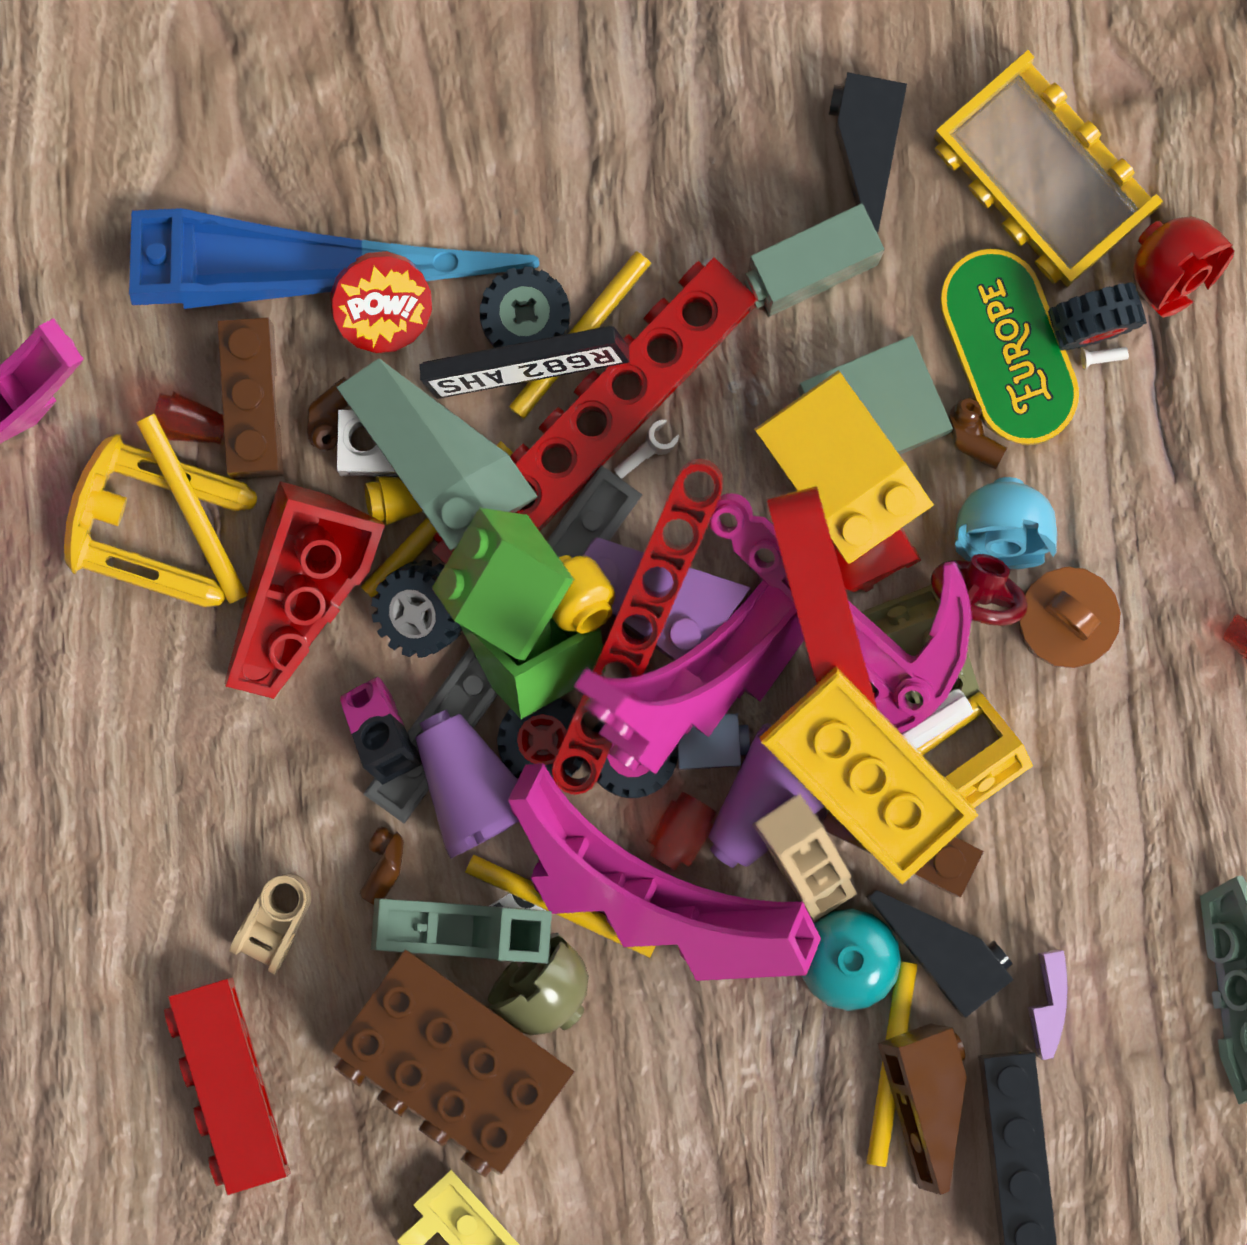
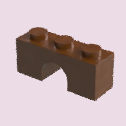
M269 317L218 321L227 474L233 479L283 476L281 428L278 423L275 400L277 364L274 325Z

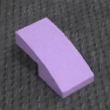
M1063 950L1038 953L1048 1004L1028 1007L1037 1058L1042 1060L1054 1057L1064 1026L1067 1007V969Z

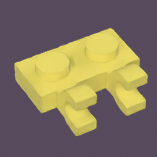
M452 1170L448 1171L413 1204L423 1217L397 1239L400 1245H424L438 1232L449 1245H519Z

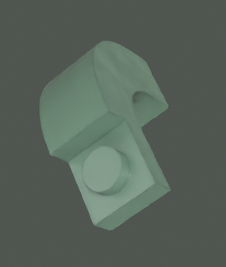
M374 898L371 950L404 952L406 949L410 953L548 963L552 911Z

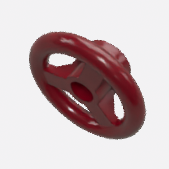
M976 554L971 558V561H947H955L964 579L970 599L973 621L987 625L1006 626L1017 623L1025 616L1028 608L1026 596L1020 587L1008 578L1010 569L1003 561L987 554ZM946 562L938 565L931 575L932 589L940 600L944 584V564ZM992 603L1010 609L998 611L982 608L977 605Z

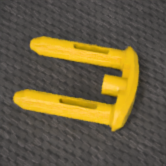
M121 434L105 438L96 448L82 471L72 496L66 520L64 559L66 565L73 574H76L78 570L83 568L197 606L210 607L221 605L226 596L220 585L213 578L91 539L90 531L94 519L119 526L126 507L127 497L104 490L111 473L116 472L171 490L164 476L139 468L141 462H148L158 466L152 452L123 443ZM180 462L185 474L191 477L190 484L199 500L233 511L250 510L256 505L257 494L245 482ZM116 558L159 572V577L156 580H151L108 566V560Z

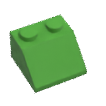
M480 507L439 574L432 589L455 622L516 659L525 660L574 581V578L528 515Z
M551 617L527 658L520 660L460 625L491 687L520 719L576 689L575 684L585 670L593 671L603 648L600 628L582 634L577 631H566L560 628Z

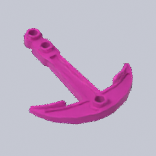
M735 493L721 495L709 522L713 532L722 538L731 539L733 551L770 586L780 588L794 603L773 524L765 517L754 516L750 503L743 496ZM722 513L733 514L737 519V525L733 527L724 525L720 520V515ZM763 548L769 549L774 554L775 560L764 562L758 557L757 551ZM955 561L944 564V584L941 603L929 632L931 638L916 656H911L849 602L869 679L878 690L874 693L877 709L900 733L919 725L946 700L967 658L972 615L965 582ZM909 691H916L922 695L923 701L918 704L911 703L906 699L905 694Z

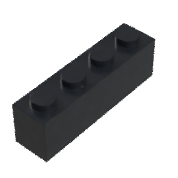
M1030 1050L979 1055L999 1244L1057 1245L1036 1055Z

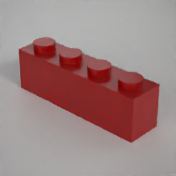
M233 977L169 996L171 1007L164 1009V1015L171 1037L176 1038L180 1036L186 1056L179 1058V1066L186 1087L195 1086L200 1106L193 1107V1112L200 1135L202 1137L209 1135L215 1155L208 1157V1163L215 1185H224L227 1195L286 1178L291 1174Z

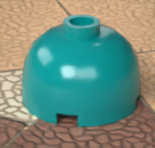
M852 908L832 911L814 922L821 940L807 975L801 976L811 994L827 1006L845 1011L866 1009L884 999L897 982L901 966L899 944L889 926L872 913Z

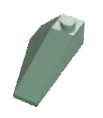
M378 358L337 386V389L451 553L455 550L480 507L515 513L537 498L531 486L506 452Z
M1242 875L1236 876L1200 896L1207 957L1215 962L1218 991L1212 992L1214 1009L1220 1008L1224 1034V1038L1218 1039L1219 1053L1239 1105L1247 1103V882Z

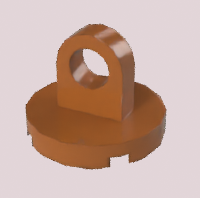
M1063 567L1043 574L1028 587L1025 593L1028 608L1025 616L1019 621L1020 632L1023 642L1037 658L1053 667L1077 668L1095 662L1110 650L1119 633L1121 612L1115 593L1103 578L1086 569Z

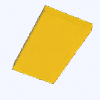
M837 667L830 671L760 736L761 742L901 884H904L978 816L973 806Z

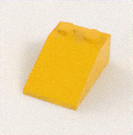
M839 370L754 429L796 491L817 486L832 543L848 564L934 505Z

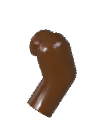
M963 398L951 408L949 420L953 427L951 433L954 445L962 453L996 470L1007 447L984 436L980 416L982 414L981 405L975 399Z

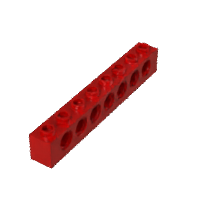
M715 257L705 266L700 261H697L679 280L678 283L683 287L680 293L671 302L663 297L652 307L643 318L649 325L635 339L630 334L623 338L629 346L630 363L609 366L601 375L595 370L589 373L573 391L579 398L565 412L560 407H557L539 426L538 429L543 433L539 440L531 448L523 443L510 455L512 461L537 494L535 503L530 508L518 510L515 513L528 515L539 532L587 484L600 466H604L755 308L757 299L754 294ZM694 302L706 305L712 316L709 322L699 327L689 325L682 316V312L687 305ZM656 339H667L674 344L677 353L671 361L657 363L647 353L650 343ZM622 375L634 376L641 383V392L631 400L620 399L612 390L614 381ZM589 411H596L602 414L607 422L605 430L600 435L594 437L582 434L577 427V422L581 415ZM558 447L568 451L572 458L569 468L562 473L547 471L542 464V459L548 450ZM437 532L433 539L438 545L432 552L446 565L452 553Z

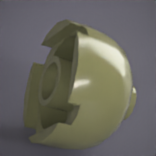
M558 933L550 934L548 963L524 962L518 968L516 961H512L497 979L488 995L487 1001L492 1005L489 1008L521 1033L530 1036L548 1034L559 1027L562 1030H567L584 1013V1007L581 1004L587 995L589 980L585 962Z

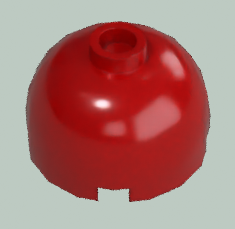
M1193 216L1175 218L1165 224L1161 221H1156L1146 228L1138 239L1141 247L1135 255L1133 278L1136 288L1144 300L1160 316L1164 318L1175 315L1194 302L1185 295L1196 290L1203 282L1208 290L1219 279L1234 256L1235 250L1231 247L1233 245L1220 231L1208 222Z

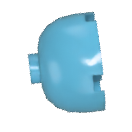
M1013 477L996 479L994 483L987 484L972 492L959 510L955 530L956 552L967 561H971L975 554L991 555L1003 561L1009 569H1025L1039 566L1045 563L1046 553L1050 552L1052 556L1057 553L1055 512L1045 496L1035 488L1024 484L1022 480Z

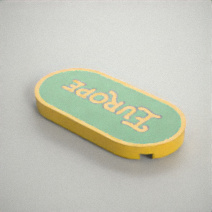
M984 249L963 257L952 267L945 279L940 298V308L973 398L982 407V414L980 416L992 432L1008 441H1012V443L1036 445L1051 440L1062 432L1072 420L1078 405L1079 388L1066 350H1060L1048 313L1050 308L1040 282L1033 269L1023 259L1008 251Z

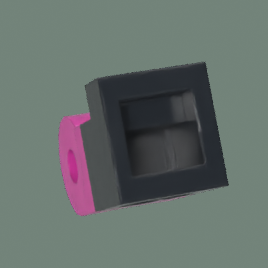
M375 677L340 696L341 705L362 767L382 785L422 764L417 748L410 742L403 721L398 715L394 699L379 677Z

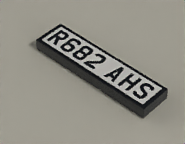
M607 326L425 361L419 364L420 380L436 399L630 363L629 346L614 326Z

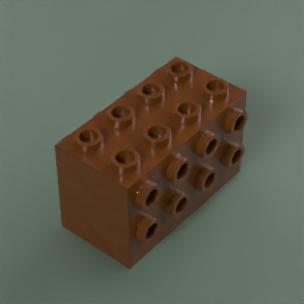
M406 949L331 1051L332 1055L339 1060L334 1067L335 1070L359 1087L365 1079L381 1090L376 1097L377 1100L400 1117L403 1116L406 1110L423 1120V1123L418 1130L440 1146L444 1147L448 1140L455 1143L466 1151L460 1160L483 1177H487L491 1170L497 1175L503 1174L575 1072Z

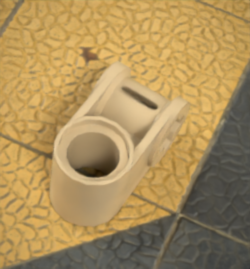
M291 873L279 875L268 881L263 887L253 909L248 913L240 926L229 952L235 955L242 952L267 965L268 972L275 975L285 960L296 937L295 933L310 906L312 897L311 889L307 882L300 876ZM279 884H290L297 890L299 902L294 911L286 912L276 906L273 894ZM254 938L257 939V940H259V941H261V942H263V943H265V944H267V945H269V946H271L272 948H270V947H268V946H266V945H264V944H262V943H260V942L254 940Z

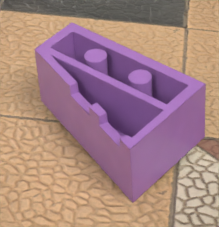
M596 537L590 542L581 556H588L594 559L612 584L616 597L612 606L613 612L611 616L616 618L644 552ZM652 567L643 576L646 586L655 592L665 591L673 584L671 574L662 567ZM689 568L655 648L674 662L699 645L726 622L751 587ZM631 615L623 622L624 626L641 638L647 637L652 632L650 621L643 615Z

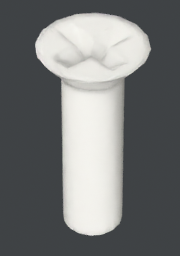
M1127 347L1088 352L1081 348L1082 367L1086 370L1090 364L1127 360L1128 349Z

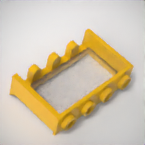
M1027 50L936 130L934 138L939 144L934 149L951 170L955 171L960 167L973 181L968 185L969 190L985 208L988 209L993 204L1006 218L1001 225L1007 234L1019 246L1027 242L1039 255L1035 264L1045 277L1053 284L1061 280L1068 288L1141 222L1155 212L1163 200L1157 194L1151 198L1133 178L1135 172L1123 158L1117 160L1099 140L1101 133L1089 120L1084 123L1066 103L1067 95L1062 88L1055 82L1050 85L1032 65L1035 57Z

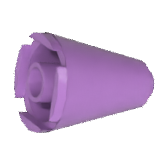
M446 709L421 722L420 726L423 733L415 737L445 850L451 859L506 831L519 822L518 818L512 813L508 801L518 779L461 714L450 717Z
M768 723L763 724L757 732L708 834L710 840L714 843L710 848L711 852L720 861L732 868L738 863L748 867L768 851L752 824L793 796L801 794L814 814L824 807L761 742L760 736L772 726Z

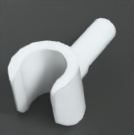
M666 420L655 422L647 432L646 442L614 469L621 479L645 459H649L654 454L665 455L674 448L679 435L674 437L668 444H660L654 437V432L660 430L666 424Z

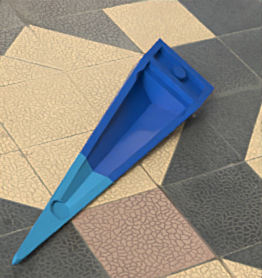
M183 208L133 210L131 213L129 295L132 305L183 303L184 309L327 293L332 291L335 279L344 267L346 269L351 263L356 261V258L366 253L383 251L398 254L409 259L422 272L426 281L507 272V270L512 268L524 269V266L535 269L539 267V258L534 255L440 249L358 240L262 225Z

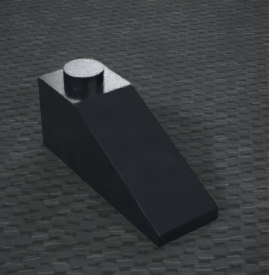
M847 72L844 87L834 85L828 115L838 117L835 133L856 206L863 203L878 234L907 84Z
M873 890L866 896L961 1017H968L1014 980L1007 972V969L1013 963L995 941L986 945L982 939L878 890Z

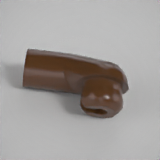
M342 377L315 399L308 408V440L311 445L321 451H330L338 444V410H343L349 404L337 389V386L347 380L345 377Z
M385 826L378 827L368 843L370 851L378 853L381 857L360 890L361 897L373 905L374 898H386L399 877L404 840L398 831L394 834Z

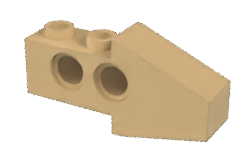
M801 794L793 796L752 824L765 843L782 876L799 901L804 903L814 922L857 894L850 881L851 875L822 824Z

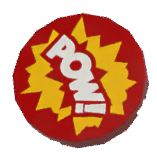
M383 251L366 253L356 258V261L351 263L346 269L344 267L337 275L330 294L331 314L342 336L355 347L373 353L395 352L413 343L426 328L432 312L430 287L415 264L404 256Z

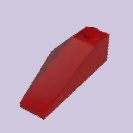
M282 481L279 482L262 534L225 679L226 687L272 699L277 696L309 653V646L327 622L331 624L340 612L339 606L354 586H359L369 573L385 527L382 521L328 494Z

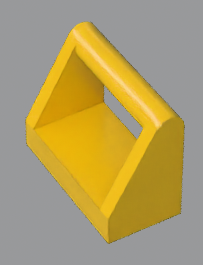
M980 691L967 699L973 710L970 716L917 748L924 756L983 714L999 739L944 777L973 808L1033 766L1023 743Z

